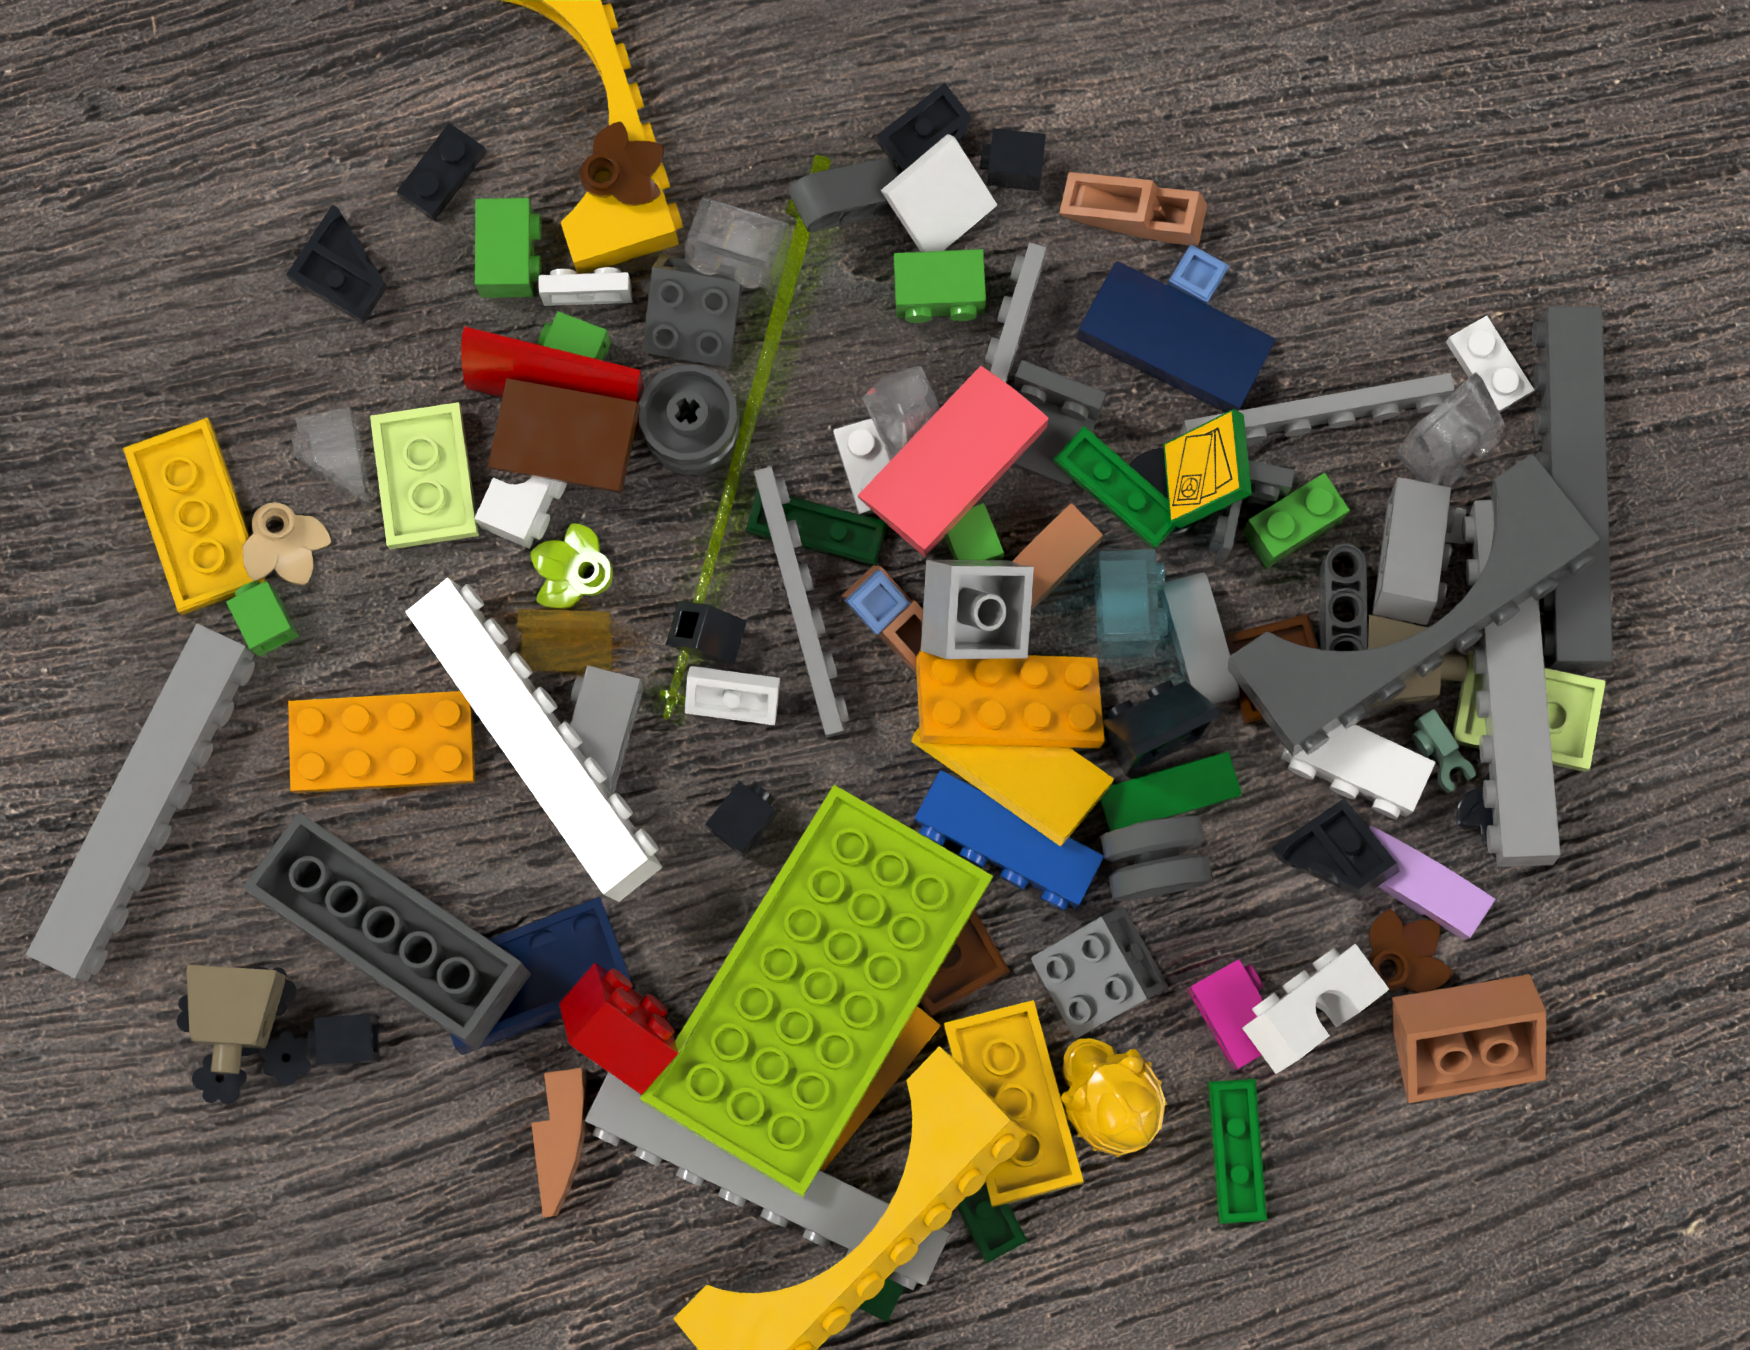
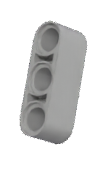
M1205 572L1160 583V596L1184 681H1187L1213 704L1239 698L1238 683L1228 670L1230 653L1211 586Z

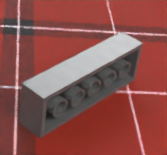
M300 812L297 813L243 886L258 902L475 1051L480 1047L531 975L521 961Z

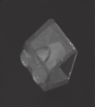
M702 197L685 241L686 264L691 265L695 270L706 275H715L717 273L733 278L736 282L748 288L762 287L772 290L787 267L789 223Z
M1475 372L1408 433L1394 455L1420 482L1435 485L1443 483L1446 487H1451L1468 471L1463 464L1469 458L1476 454L1481 460L1500 442L1495 435L1505 422L1483 379Z

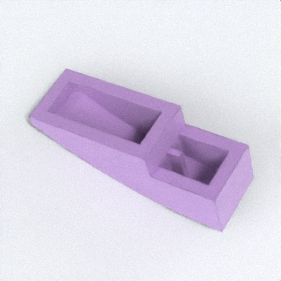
M1369 826L1371 832L1397 862L1400 872L1378 887L1419 915L1425 914L1463 941L1471 938L1496 899L1418 850L1373 826Z

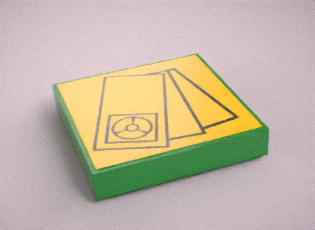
M1232 409L1163 444L1171 524L1182 528L1252 495L1244 414Z

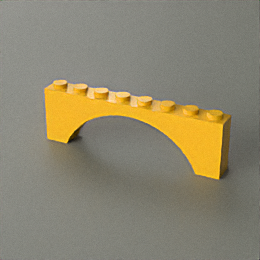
M500 0L521 5L538 12L568 32L581 45L601 76L607 92L609 125L622 122L626 128L629 141H650L656 143L650 122L641 124L637 113L638 109L644 108L637 82L628 84L624 70L631 68L623 42L615 45L611 33L612 30L619 29L611 3L602 5L601 0ZM661 162L653 176L650 177L657 184L661 195L654 201L644 205L628 206L622 204L613 196L600 198L586 192L577 206L561 221L577 274L591 273L598 268L610 267L679 245L676 230L684 227L676 202L667 205L663 190L670 188L663 162ZM600 171L596 174L595 180L601 183L606 182L610 179L611 174L607 171Z
M939 1046L906 1080L912 1108V1136L908 1159L893 1199L866 1238L844 1259L830 1269L792 1287L762 1293H738L706 1285L673 1319L698 1350H817L831 1335L839 1333L848 1325L851 1314L865 1300L875 1297L882 1290L887 1277L898 1266L906 1264L916 1255L918 1246L932 1231L942 1228L950 1220L952 1211L966 1196L975 1194L983 1186L986 1176L1000 1162L1006 1161L1014 1155L1019 1147V1142L1027 1133L956 1059Z

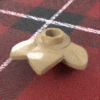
M267 503L261 506L253 516V534L243 546L242 558L245 570L253 581L261 580L274 570L285 581L304 586L308 584L313 571L311 551L327 547L331 544V539L327 529L318 519L312 516L295 515L291 508L281 503ZM271 520H277L282 523L283 529L280 532H271L267 529L266 524Z

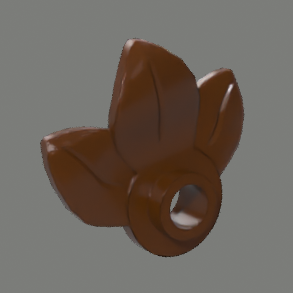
M613 123L603 128L594 139L593 155L583 162L580 169L582 186L589 194L595 197L605 198L613 196L624 205L638 206L648 204L661 195L659 187L650 177L653 176L661 164L664 147L661 144L650 141H629L623 123ZM600 171H607L611 174L610 179L603 183L596 181L595 176Z
M1391 909L1386 910L1375 919L1369 931L1372 952L1368 955L1367 960L1389 988L1387 992H1394L1403 987L1417 993L1427 992L1442 986L1448 981L1453 971L1445 963L1432 957L1439 941L1440 924L1433 920H1417L1403 926L1399 917ZM1382 961H1390L1394 965L1395 973L1391 978H1386L1380 973L1379 967Z

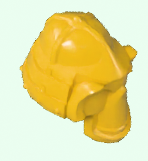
M1087 1038L1074 1041L1068 1046L1063 1056L1061 1072L1065 1085L1070 1087L1061 1096V1100L1066 1107L1064 1109L1066 1119L1071 1121L1078 1132L1077 1136L1082 1137L1093 1147V1151L1098 1150L1115 1155L1116 1157L1136 1152L1146 1147L1158 1131L1162 1129L1165 1105H1167L1161 1088L1162 1081L1158 1080L1152 1070V1063L1142 1058L1136 1049H1130L1126 1053L1117 1054V1051L1107 1043Z

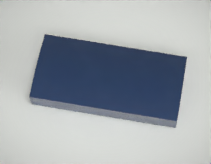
M1116 261L1104 281L1077 335V340L1225 413L1232 409L1240 411L1276 338L1119 261Z
M601 897L488 939L521 961L531 975L478 1049L561 1018L562 1014L559 1003L595 962L608 972L611 968L620 971L632 983V989H636ZM450 1033L454 1047L461 1055L475 1051Z

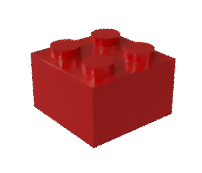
M595 962L559 1003L568 1043L642 1095L679 1054L673 1037L674 1029L669 1024L666 1015L668 1010L653 995L646 994L643 997L633 990L632 983L620 971L611 968L608 972Z

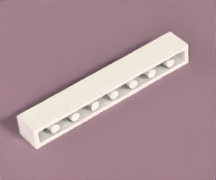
M446 578L405 612L603 895L620 902L662 868V865L654 855L659 850L656 843L644 829L641 828L637 831L628 819L633 814L631 808L617 792L611 795L603 782L607 779L606 773L592 757L586 759L578 749V746L582 744L579 735L566 721L561 724L553 714V711L557 709L556 703L541 686L536 689L528 677L533 672L526 661L517 652L511 655L506 648L504 642L508 640V636L493 618L487 620L479 610L484 606L479 595L470 585L466 584L461 587L451 579Z

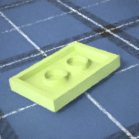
M460 403L370 416L387 547L391 550L479 536L478 525L475 520V503Z
M1470 652L1467 655L1466 679L1461 685L1452 736L1458 745L1479 749L1480 736L1486 735L1485 718H1478L1476 711L1477 691H1483L1481 674H1474L1473 652ZM1544 668L1552 763L1555 766L1587 772L1591 766L1606 681Z

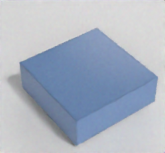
M1190 244L1169 279L1168 286L1207 305L1228 271L1229 265Z
M876 570L845 600L848 606L876 635L883 631L911 604L881 570Z

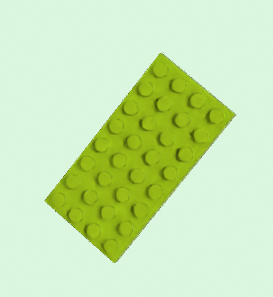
M833 785L675 1040L679 1054L641 1095L640 1102L803 1199L991 883L993 875L838 786Z

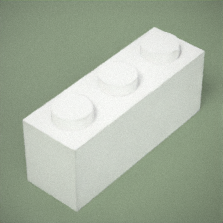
M1342 724L1329 732L1327 735L1330 739L1313 753L1307 755L1303 750L1292 757L1285 748L1281 759L1290 763L1288 769L1293 773L1313 780L1315 775L1332 783L1330 789L1337 794L1349 799H1355L1359 795L1374 802L1372 809L1393 819H1397L1399 815L1407 817L1414 811L1436 763L1358 725L1345 729Z

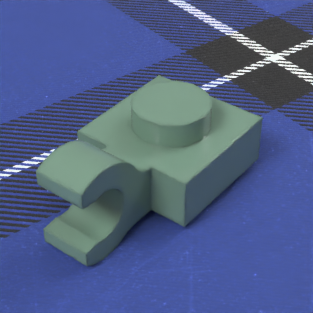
M1435 709L1427 712L1411 724L1415 731L1412 734V738L1419 751L1425 757L1431 755L1436 763H1440L1437 779L1440 787L1446 793L1456 789L1449 777L1452 769L1460 770L1467 781L1476 776L1474 767L1461 756L1457 750L1459 745Z

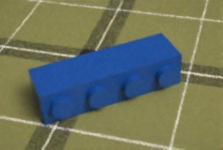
M942 770L936 776L914 818V824L921 827L918 832L919 834L940 846H943L944 842L947 841L961 848L959 856L978 867L983 868L987 862L1002 870L999 877L1015 887L1023 890L1027 884L1043 892L1041 899L1044 902L1062 911H1065L1068 905L1077 909L1104 858V855L1071 838H1068L1060 847L984 792Z

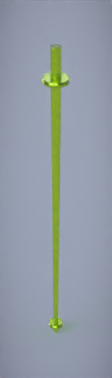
M815 155L809 174L829 170L831 160L825 156ZM792 200L787 202L785 211L797 220L693 603L704 604L811 235V232L806 230ZM683 651L679 653L670 690H660L658 699L666 702L663 712L665 719L671 718L675 704L681 706L685 704L686 696L678 693L689 654Z

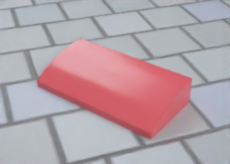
M980 366L858 494V498L925 558L1042 434L1048 426L1049 418L1015 389Z

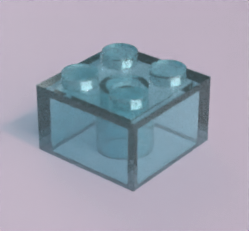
M1155 549L1099 551L1094 567L1098 659L1152 657L1158 644L1163 643V635H1167L1168 629L1166 607L1158 608V599L1161 598V590L1165 589V569L1163 562L1156 563Z

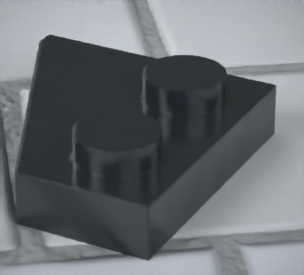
M334 205L330 207L286 274L293 283L363 324L388 288L342 213Z

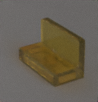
M518 609L517 627L522 633L521 657L532 671L585 673L587 665L607 671L612 670L614 619L610 612Z

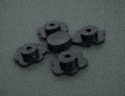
M256 967V968H254V969L269 970V969H267V968H265V967ZM279 967L272 969L282 973L287 977V974L284 969ZM286 978L276 1016L285 1013L287 1009L286 1003L291 1002L297 994L295 984L286 980ZM184 995L178 1002L182 1012L177 1017V1025L180 1030L189 1032L188 995ZM289 1031L282 1032L278 1036V1040L269 1039L266 1048L261 1049V1055L266 1060L262 1065L264 1074L268 1076L275 1075L276 1081L283 1086L294 1084L299 1074L305 1075L311 1069V1063L308 1060L310 1057L308 1039L302 1037L295 1039L294 1034ZM242 1047L241 1056L252 1055L260 1049ZM213 1054L205 1056L202 1062L203 1067L198 1068L193 1073V1085L197 1089L203 1090L202 1097L208 1103H214L218 1099L225 1104L234 1103L240 1096L239 1086H242L247 1081L246 1072L240 1069L239 1074H223L224 1081L220 1083L218 1078L221 1073L211 1072ZM286 1054H290L291 1056L289 1062H285L284 1060Z

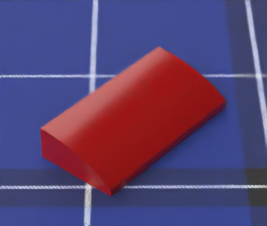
M464 326L462 332L461 361L464 383L467 389L503 398L505 383L508 378L638 403L645 389L641 370L466 326ZM639 415L635 431H638L639 428Z

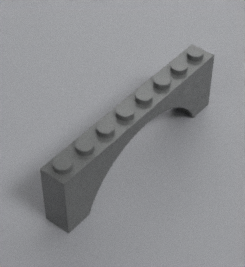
M1533 453L1495 478L1490 492L1494 530L1489 558L1478 580L1464 599L1438 622L1400 642L1361 651H1330L1305 647L1284 640L1267 631L1229 656V672L1292 757L1303 750L1307 755L1318 750L1330 739L1327 735L1329 732L1341 724L1345 729L1355 725L1367 715L1366 707L1378 699H1381L1383 703L1392 700L1406 688L1403 682L1417 673L1421 677L1429 675L1443 664L1442 656L1455 647L1459 652L1466 650L1482 637L1480 631L1492 622H1495L1497 626L1503 625L1520 611L1519 604L1531 596L1535 601L1543 598L1557 587L1556 579L1568 571L1576 575L1595 561L1596 558L1593 554H1595L1601 539Z

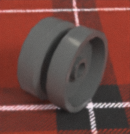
M696 364L675 365L658 373L645 387L639 402V425L652 457L666 469L682 475L706 474L721 467L734 453L740 438V416L737 401L729 384L714 370ZM694 417L697 420L689 424L687 418Z
M1199 816L1159 818L1143 821L1100 836L1106 860L1113 863L1135 862L1134 865L1120 868L1109 876L1114 901L1160 896L1214 882L1208 857L1201 854L1181 856L1178 854L1195 849L1205 841L1202 821Z

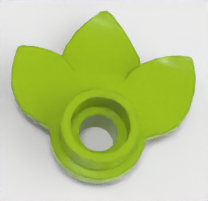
M572 523L567 529L564 541H545L531 551L530 556L533 566L540 575L547 578L536 598V601L544 607L551 609L570 608L583 595L595 596L603 593L612 583V564L605 555L600 553L599 538L596 533L584 525ZM590 566H594V574L590 578L584 579L585 571Z

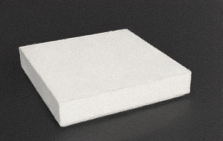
M949 134L881 190L921 252L944 251L997 206V203L958 141Z

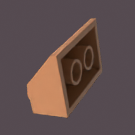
M1530 974L1392 997L1393 1033L1408 1103L1546 1080V1009Z

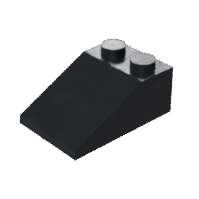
M1169 680L1150 689L1147 692L1149 699L1133 706L1131 700H1128L1108 710L1106 713L1109 719L1103 721L1104 736L1124 775L1127 776L1206 737L1221 716L1217 706L1187 681L1174 686L1172 681Z

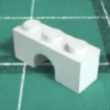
M531 477L524 483L513 485L493 478L477 511L475 520L481 529L530 549L534 538L540 540L543 537L550 521V515L546 514L552 499H559L562 496L567 483Z
M1356 944L1339 954L1335 947L1312 963L1317 970L1314 974L1309 976L1303 970L1282 986L1287 992L1285 996L1279 999L1273 993L1252 1008L1257 1017L1242 1027V1029L1275 1074L1301 1059L1330 1036L1317 1017L1316 1007L1324 1011L1335 1027H1338L1360 1013L1389 990Z

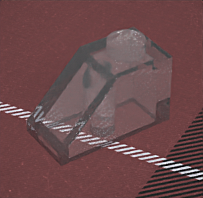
M921 365L884 375L862 397L890 461L939 410V404Z
M346 407L296 418L298 433L292 434L296 458L298 460L303 459L312 472L363 505L372 504L373 499L358 420L351 409Z

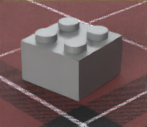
M926 559L921 651L945 659L1028 658L1034 567L1008 560Z

